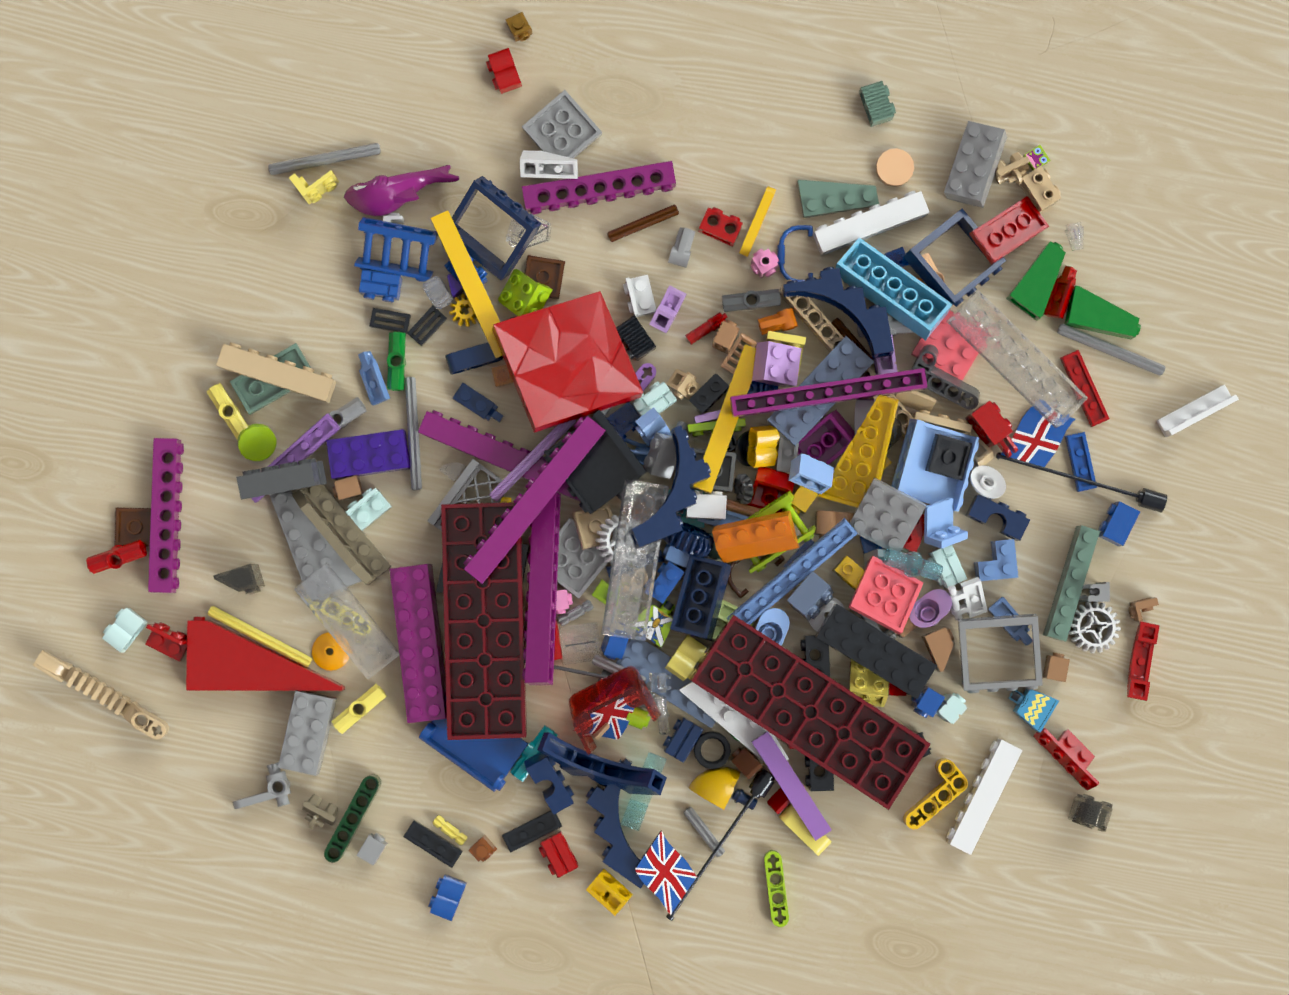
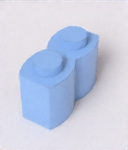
M654 407L635 421L638 425L635 429L647 446H650L656 432L672 436L670 429Z

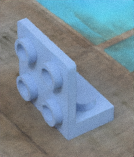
M947 498L926 506L924 512V543L942 549L968 539V531L961 530L958 526H953V498Z

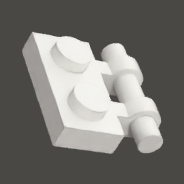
M978 577L960 583L961 590L956 591L954 585L948 587V594L952 599L951 612L955 616L956 621L963 619L962 614L967 613L969 618L988 612L981 580ZM964 599L965 604L960 605L959 600Z

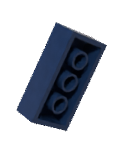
M690 554L670 627L671 630L712 641L732 566L727 563Z

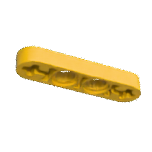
M767 186L739 254L746 257L749 256L776 189Z

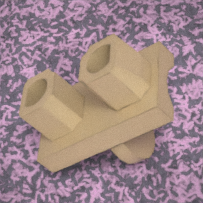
M1016 152L1010 156L1011 164L1007 166L1003 160H1000L996 169L997 183L1000 185L1006 181L1009 183L1015 181L1017 185L1022 184V177L1027 175L1026 171L1029 170L1028 163L1030 159L1028 156L1023 157L1019 152Z

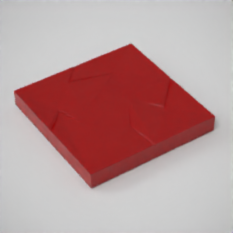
M601 291L493 324L492 331L534 433L596 413L598 410L602 411L642 397L643 390Z

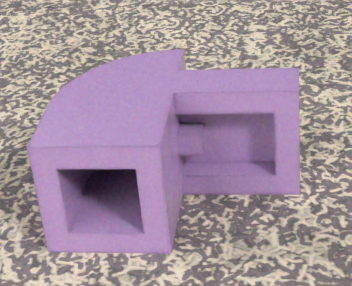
M669 286L649 325L667 333L687 294Z

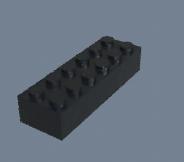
M838 604L833 605L814 636L915 699H918L937 667L936 664Z

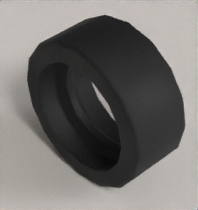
M705 732L695 743V758L705 768H720L730 758V744L726 737L718 732ZM708 739H717L723 745V755L717 761H707L701 754V746Z

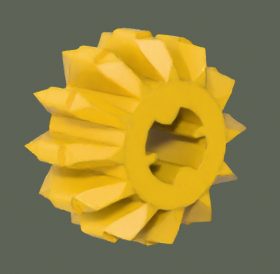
M461 295V301L455 297L454 300L457 304H450V307L455 310L449 311L450 315H455L452 321H458L460 327L464 322L466 327H469V321L476 324L477 322L474 319L476 317L468 299L466 300L465 295ZM466 307L467 309L469 307V313L467 315L463 313L462 308Z

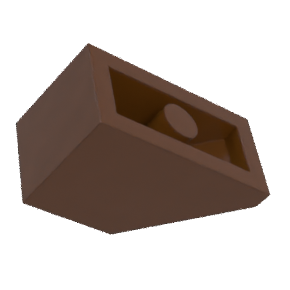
M738 747L731 754L733 757L731 762L748 780L763 767L745 747L742 749Z

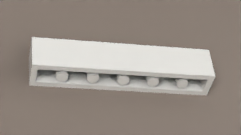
M911 191L899 200L897 197L888 200L886 205L880 206V204L870 207V211L865 213L858 211L852 214V217L845 220L843 217L835 220L834 224L828 227L827 224L817 227L813 237L820 255L823 256L852 245L859 237L865 240L926 217L929 214V209L922 192L916 193Z
M999 738L991 744L989 749L991 753L988 759L985 758L981 765L983 770L980 776L977 775L972 783L974 788L971 793L966 795L964 799L965 806L962 811L959 810L955 818L957 822L954 828H950L946 837L950 845L970 855L1023 751Z

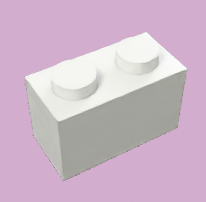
M694 490L697 496L696 504L687 508L686 518L726 519L727 496H724L723 492L712 491L711 495H705L703 491Z

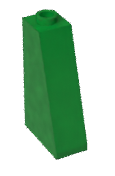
M1050 241L1043 248L1006 298L1036 321L1044 314L1066 254L1062 250L1063 247L1057 242Z
M1074 286L1068 303L1065 325L1130 340L1139 335L1141 324H1139L1140 318L1080 286Z

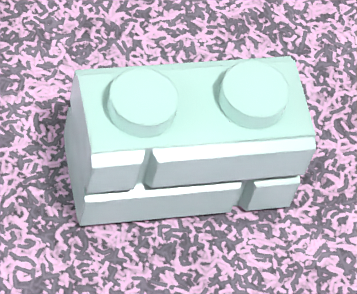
M657 381L649 387L651 391L645 395L642 394L641 398L635 399L632 405L641 417L653 407L660 414L677 402V399L664 381L662 383Z
M952 545L928 553L929 558L927 560L932 569L935 568L938 574L935 578L939 586L948 588L951 585L967 580Z
M945 694V699L936 714L945 722L954 724L958 720L959 714L962 715L967 709L964 704L966 700L959 694Z

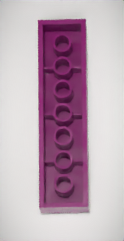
M432 564L391 568L390 578L407 723L446 719V676Z

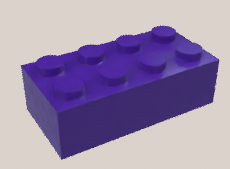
M403 429L326 440L331 478L334 480L356 475L366 476L410 469L406 431Z

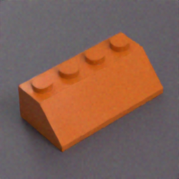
M790 510L716 525L712 530L716 550L723 563L799 548Z

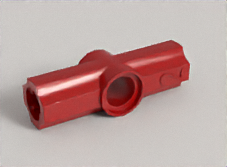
M141 540L123 546L115 545L111 550L88 557L86 559L87 568L93 574L110 568L118 569L125 563L145 557L147 555L146 546Z

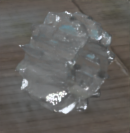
M434 276L423 284L426 295L437 309L445 308L453 301L450 291L440 277Z

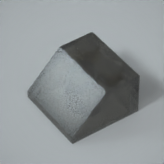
M248 564L213 575L215 580L238 592H245V594L258 593L261 591L260 588L265 587L259 564Z

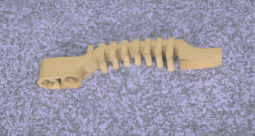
M44 650L40 652L35 660L34 667L59 682L67 681L66 686L71 687L74 685L76 691H84V695H91V699H98L100 704L108 705L107 708L109 710H116L115 714L124 716L123 718L135 729L149 737L161 739L168 733L169 725L166 721L140 707L139 703L132 702L131 698L123 696L121 692H116L111 686H106V683L89 676V673L82 672V669L75 668L72 664L66 663ZM138 715H143L146 718L145 724L138 723ZM160 725V726H161V729H160V730H161L162 732H160V733L158 734V733H156L157 729H156L155 727H157V726Z

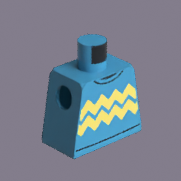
M1025 689L1023 694L1015 690L1008 697V699L1016 703L1013 712L1032 729L1040 733L1059 703V700L1032 689Z

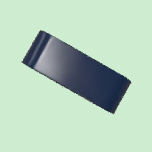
M488 342L445 355L451 375L503 360V356L495 358Z

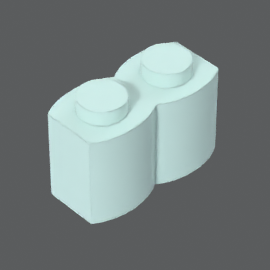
M131 608L121 609L115 616L116 621L114 624H109L103 631L105 635L102 639L120 653H124L148 623Z

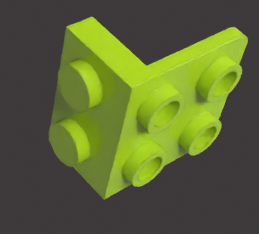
M514 269L498 301L515 315L521 316L543 309L553 289L535 282L519 269Z

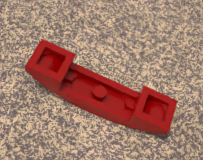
M1142 621L1138 625L1128 672V698L1148 700L1150 688L1148 680L1154 645L1157 644L1160 625Z

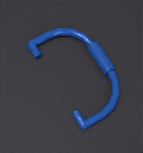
M811 225L792 226L785 230L780 237L779 245H777V257L779 259L777 263L779 264L780 272L787 280L805 281L794 279L786 273L784 269V240L789 233L796 230H808V237H813V227ZM808 273V278L813 277V273Z

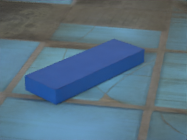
M1085 432L1065 436L1073 475L1096 482ZM1074 480L1077 492L1097 488V486Z

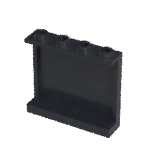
M601 410L594 413L591 419L606 431L566 479L567 484L570 486L567 488L574 498L577 496L581 501L579 505L582 510L593 514L647 473L646 469ZM562 440L549 450L544 451L546 454L544 459L547 463L551 461L552 458L549 456L555 448L560 449L564 445Z

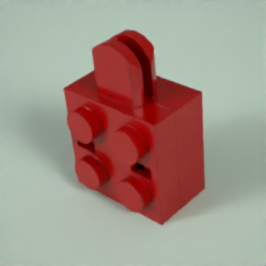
M988 401L966 416L965 419L972 425V429L989 448L997 444L1004 455L1009 458L1012 456L1011 451L1013 453L1018 451L1017 446L1008 436L1013 432L1011 429L1012 424L1007 418L1001 416L999 413L1001 410L995 402Z

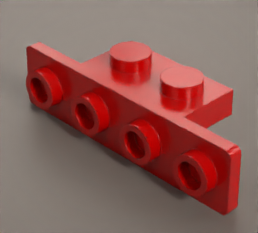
M1043 728L1041 733L1036 732L1033 735L1038 743L1083 788L1090 790L1098 786L1099 781L1087 770L1095 756L1069 729L1065 730L1058 740L1046 728Z

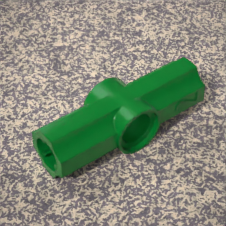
M389 332L387 390L404 391L406 333ZM395 357L401 358V363L398 366L392 365V360Z

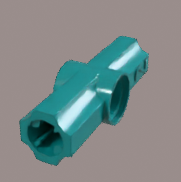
M544 725L535 739L529 743L521 754L522 757L510 772L522 782L529 775L524 761L539 753L537 749L544 732H549L556 737L558 735L546 725Z

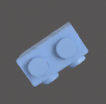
M801 453L791 461L789 481L822 494L832 487L834 467Z

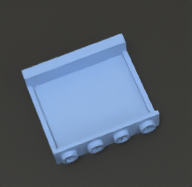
M910 419L891 486L928 504L953 498V511L959 512L964 501V491L969 484V473L974 466V455L979 448V437L935 426L921 420ZM935 434L972 443L962 481L925 471Z

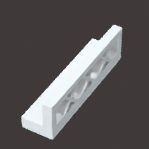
M1222 385L1156 420L1164 436L1168 437L1239 399L1237 395L1231 396L1227 387Z

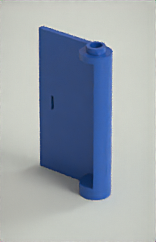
M447 718L433 720L428 723L419 736V739L493 792L496 790L500 791L506 783L505 777L529 744L522 738L447 740Z

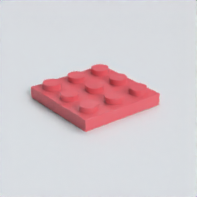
M949 310L948 314L926 341L920 338L911 355L917 358L924 346L934 345L938 349V357L934 366L963 380L990 334ZM930 353L924 354L926 358H933V355Z
M872 556L848 608L897 634H901L924 582Z

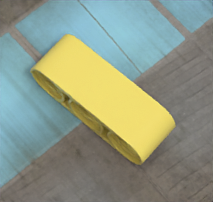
M792 804L778 816L818 856L832 843L826 835L815 841Z

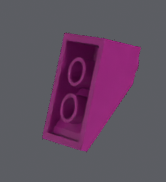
M836 409L814 426L799 441L797 456L801 453L829 465L845 452L855 436V431Z

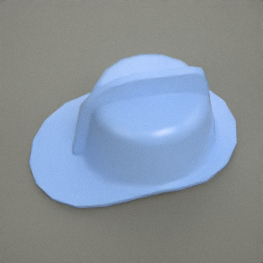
M768 609L761 615L756 630L782 646L789 629V617L781 609Z

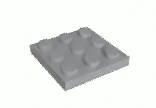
M566 90L522 126V129L542 151L573 159L602 135V131Z
M874 478L849 523L857 531L858 535L899 556L926 508V504Z
M571 518L559 530L557 582L579 599L608 562L604 561L605 556H600L602 550H597L596 547L582 550L575 523Z

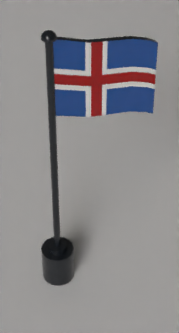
M1032 406L1022 417L1011 439L1017 446L1018 451L1016 453L1011 451L1012 456L1009 458L1003 452L996 454L998 460L1001 458L1136 497L1139 507L1162 513L1167 503V494L1143 488L1142 491H1138L1136 494L1046 468L1045 466L1056 453L1066 430L1076 420L1075 418Z

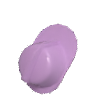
M932 590L915 602L909 618L915 626L920 628L935 626L950 611L952 599L945 590Z

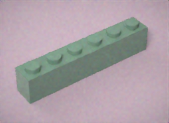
M1083 525L1076 526L1043 636L1059 641H1067L1100 531Z

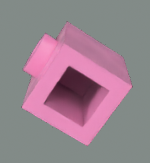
M558 590L556 614L566 613V609H570L569 605L573 604L572 593H568V590Z

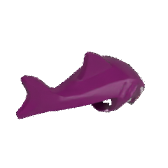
M450 165L390 177L377 175L368 182L357 183L349 187L344 194V199L349 205L363 214L384 216L396 211L406 202L418 200L419 197L416 193L426 185L456 182L460 177L449 173Z

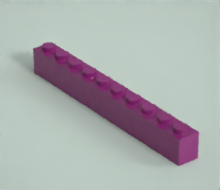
M925 368L731 396L732 418L923 390L927 388Z
M435 410L432 413L426 412L418 430V433L509 472L531 452L522 447L520 450L513 448L514 444L503 440L501 443L495 440L496 436L487 432L485 435L478 433L479 429L468 425L467 428L461 426V421L450 417V420L443 418L442 413ZM544 456L522 477L527 480L531 478L535 480L539 476L537 471L543 463L548 464ZM566 481L558 489V493L581 502L577 496L574 498L567 489L570 486Z
M586 416L584 419L581 417L574 425L576 430L572 434L568 432L563 438L562 442L564 445L560 449L555 448L549 456L552 458L548 464L543 463L537 471L539 476L535 480L533 478L530 479L525 486L527 488L526 492L523 495L519 493L514 499V507L511 510L508 508L500 517L503 519L499 525L494 524L489 530V538L486 541L482 539L476 546L478 550L474 556L470 554L464 561V570L481 584L484 583L606 431L590 417Z
M558 492L554 494L530 524L532 527L531 534L529 535L531 553L528 554L530 572L527 573L529 591L526 593L528 610L525 612L527 630L524 632V638L527 642L523 653L526 664L522 674L523 680L529 685H553L561 494Z

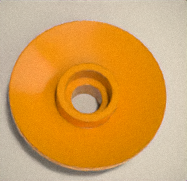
M324 633L313 643V660L324 670L333 671L340 669L349 660L350 645L347 639L339 633ZM328 648L333 649L332 655L327 654Z

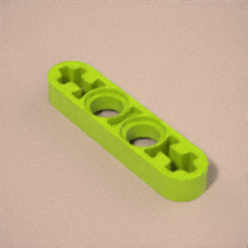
M770 850L764 856L771 920L775 926L784 927L789 921L782 858L777 851ZM772 854L778 858L775 861V867H780V870L773 869L768 871V868L772 869V864L767 860L771 858ZM774 873L779 874L781 877L778 884L770 882V876ZM775 893L783 895L781 903H774L772 901V896ZM773 907L780 908L782 916H785L781 923L775 919L778 916L777 909L773 910Z

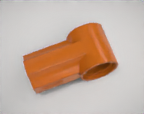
M793 308L784 309L777 312V314L758 319L762 335L767 334L768 331H787L798 327Z

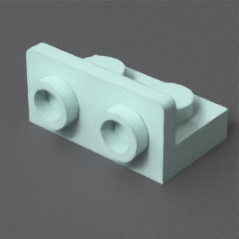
M372 488L368 489L362 494L363 498L357 502L355 500L347 506L348 510L345 513L351 517L361 531L392 507L377 488L373 490Z

